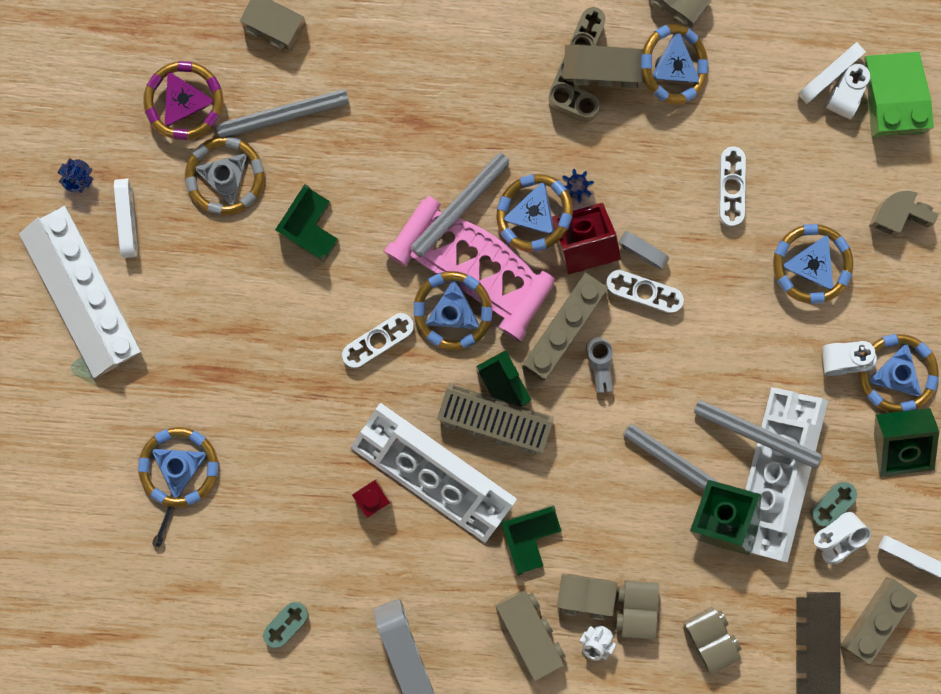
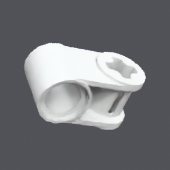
M854 64L842 74L838 85L829 98L826 109L850 120L853 118L870 80V72L867 67L861 64ZM854 73L858 74L857 79L859 80V82H857L856 84L852 82V75Z
M867 341L831 343L822 346L824 374L827 376L866 372L873 369L877 363L875 349ZM861 352H866L867 354L865 361L860 360Z
M846 512L829 526L820 530L814 537V543L818 549L822 550L824 561L834 565L842 562L855 550L864 546L871 538V530L854 513Z

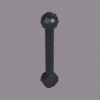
M168 506L159 532L153 539V546L159 548L162 545V537L174 507Z

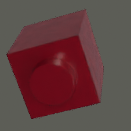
M377 479L352 494L366 518L391 503V500Z

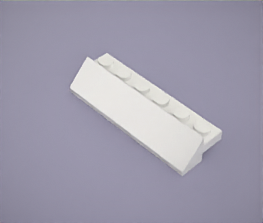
M63 206L42 218L37 217L23 229L19 235L93 378L95 379L115 369L119 364L142 353L122 310L67 207Z
M771 387L761 427L816 452L828 400ZM759 443L756 445L745 489L759 493L762 496L758 532L750 553L788 563L812 467Z
M382 403L375 409L350 447L484 543H486L517 500V498Z

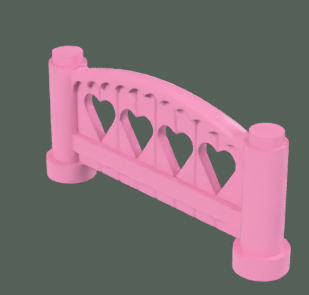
M427 196L418 205L394 243L389 242L383 252L404 267L413 258L436 274L446 271H457L469 274L478 281L479 260L482 256H488L491 262L499 263L501 266L500 272L479 282L489 294L493 307L492 311L504 318L498 328L512 339L522 342L527 334L525 329L554 287L555 279L544 271L536 275L504 242L486 230L460 218L446 231L454 234V242L436 250H433L432 246L423 257L417 256L411 250L412 244L442 213L439 210L441 204L432 197ZM465 241L468 247L477 249V257L456 265V245L458 242ZM505 271H511L514 274V278L520 277L523 280L524 285L502 296V274ZM458 282L463 292L481 303L475 291Z

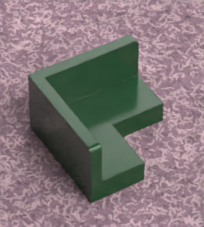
M304 184L275 231L323 263L339 241L338 238L317 226V223L331 202Z
M506 350L476 366L491 397L519 406L532 401Z
M554 505L501 521L517 575L519 576L524 572L544 566L536 539L562 531Z

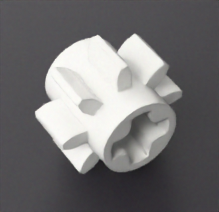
M590 626L579 641L584 644L583 653L589 659L595 661L601 658L606 660L616 647V644L611 642L613 639L612 632L603 626H596L595 628Z

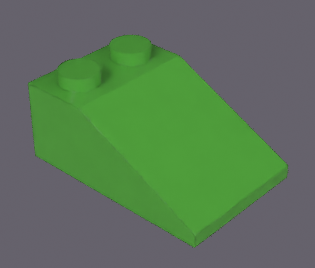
M920 52L865 56V67L870 72L867 92L871 136L884 137L922 134L933 129L932 101Z

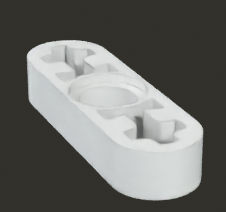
M856 42L798 93L800 98L808 104L862 57L866 51Z
M728 147L719 158L718 216L720 222L727 227L737 226L745 217L746 157L744 152L738 147ZM731 153H734L735 158H739L740 162H736L734 165V172L739 171L740 175L728 174L725 176L724 171L729 172L731 169L730 162L725 160ZM733 179L739 183L740 189L737 194L726 192L724 185L727 180ZM724 198L727 200L740 199V203L734 202L733 210L738 212L739 216L735 217L733 221H730L729 216L724 214L730 209V201L725 203Z
M129 178L114 180V193L120 253L122 258L137 257L138 246L131 181Z
M622 270L613 271L606 279L607 290L612 295L665 313L678 311L684 302L683 295L678 289ZM618 276H622V282L629 285L631 284V279L636 280L637 282L632 288V296L627 294L629 288L621 287L619 290H615V284L611 283V279H617ZM641 284H647L652 289V296L647 300H643L637 295V288ZM657 288L662 289L660 295L668 297L673 293L675 295L674 299L678 301V304H673L671 308L666 307L667 302L658 299V305L654 304L653 301L658 292Z
M404 313L392 316L348 344L342 352L343 361L352 368H359L409 337L414 330L412 319ZM400 319L402 322L407 320L409 322L406 326L407 332L402 333L400 330L395 332L393 335L397 339L391 342L389 334L383 328L389 325V329L392 330L397 326L396 320ZM375 333H382L386 337V344L380 349L372 347L370 339ZM365 340L367 347L373 354L368 356L365 351L359 356L360 362L349 361L348 357L351 355L349 350L354 348L356 351H359L363 348L360 342Z
M883 535L878 546L879 549L941 579L940 561Z

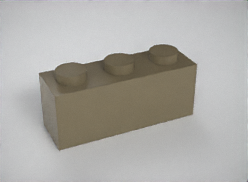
M565 45L563 79H574V85H590L591 80L598 81V86L614 87V82H622L621 87L638 88V83H645L641 70L643 49Z
M886 577L841 643V646L870 665L917 595L895 579Z
M523 589L496 603V607L534 681L564 666L561 659L566 656L559 642L553 644L549 636L553 630L546 617L540 619L536 611L540 605L533 592L527 594L526 590Z

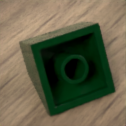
M931 408L875 414L874 440L880 477L935 470L939 428Z
M708 480L690 532L697 541L749 556L759 527L761 494Z

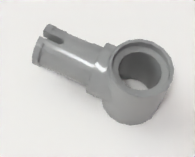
M594 337L588 341L586 352L590 359V366L594 369L596 392H604L603 383H605V390L607 392L613 391L610 370L613 348L605 338ZM597 344H604L607 348L606 353L601 357H595L592 354V350Z

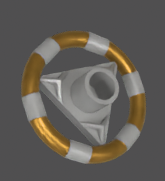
M230 136L216 137L201 143L192 152L185 169V183L189 195L199 207L209 213L220 216L232 215L247 209L257 200L264 183V168L259 155L248 143ZM226 146L244 153L197 166L198 162L210 150L217 147ZM248 157L254 173V183L251 190L239 202L235 203ZM195 170L230 205H221L205 199L199 192Z

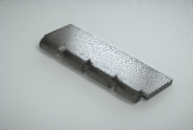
M806 592V597H796V617H806V622H796V645H806V650H796V673H806V678H796V694H841V592Z

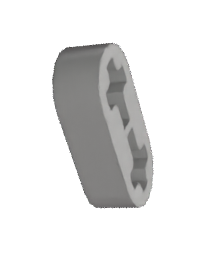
M625 231L618 242L625 250L657 269L663 270L669 260L665 253L630 232Z

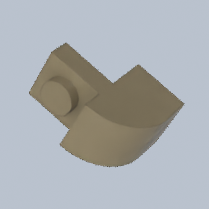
M900 191L889 196L878 205L869 226L896 236L901 233L906 219L925 227H930L935 224L939 214L933 212V208L930 205L922 202L915 204L917 192Z

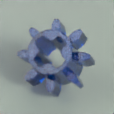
M69 158L67 163L62 164L57 172L61 175L59 183L67 191H79L82 193L85 187H90L94 179L89 176L93 169L83 160H72Z
M573 169L572 176L569 178L563 175L562 180L567 183L565 187L570 197L577 198L578 204H581L583 195L591 197L592 193L587 190V187H591L594 181H587L585 178L587 171L580 175ZM580 181L583 191L580 189L576 192L572 191L573 185L570 182L576 183Z

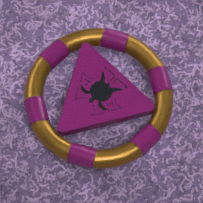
M191 61L169 63L157 70L146 84L143 98L145 114L150 124L166 137L174 140L198 138L213 128L220 118L223 108L222 88L214 74L198 63ZM193 72L200 75L206 80L213 94V100L173 73ZM167 76L164 124L154 107L153 99L155 91ZM213 104L212 110L201 125L189 130L169 127Z

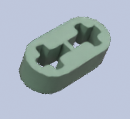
M847 482L834 484L811 508L810 515L813 522L826 527L837 520L856 501L857 491L855 487ZM848 488L847 496L849 499H841L836 504L834 501L840 495L838 489L845 490ZM832 505L833 508L828 512L830 518L828 520H819V508L827 509Z
M297 601L291 602L272 620L263 634L267 645L273 648L281 647L296 633L308 618V609L305 604ZM290 608L294 610L300 608L302 610L300 613L301 621L295 619L290 625L286 622L291 615ZM281 625H284L286 629L281 633L283 640L276 639L272 641L270 639L272 636L270 629L277 630Z

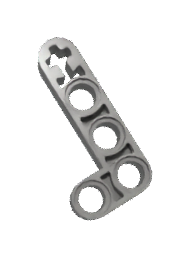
M399 598L375 607L376 625L403 694H435L411 633L401 599Z

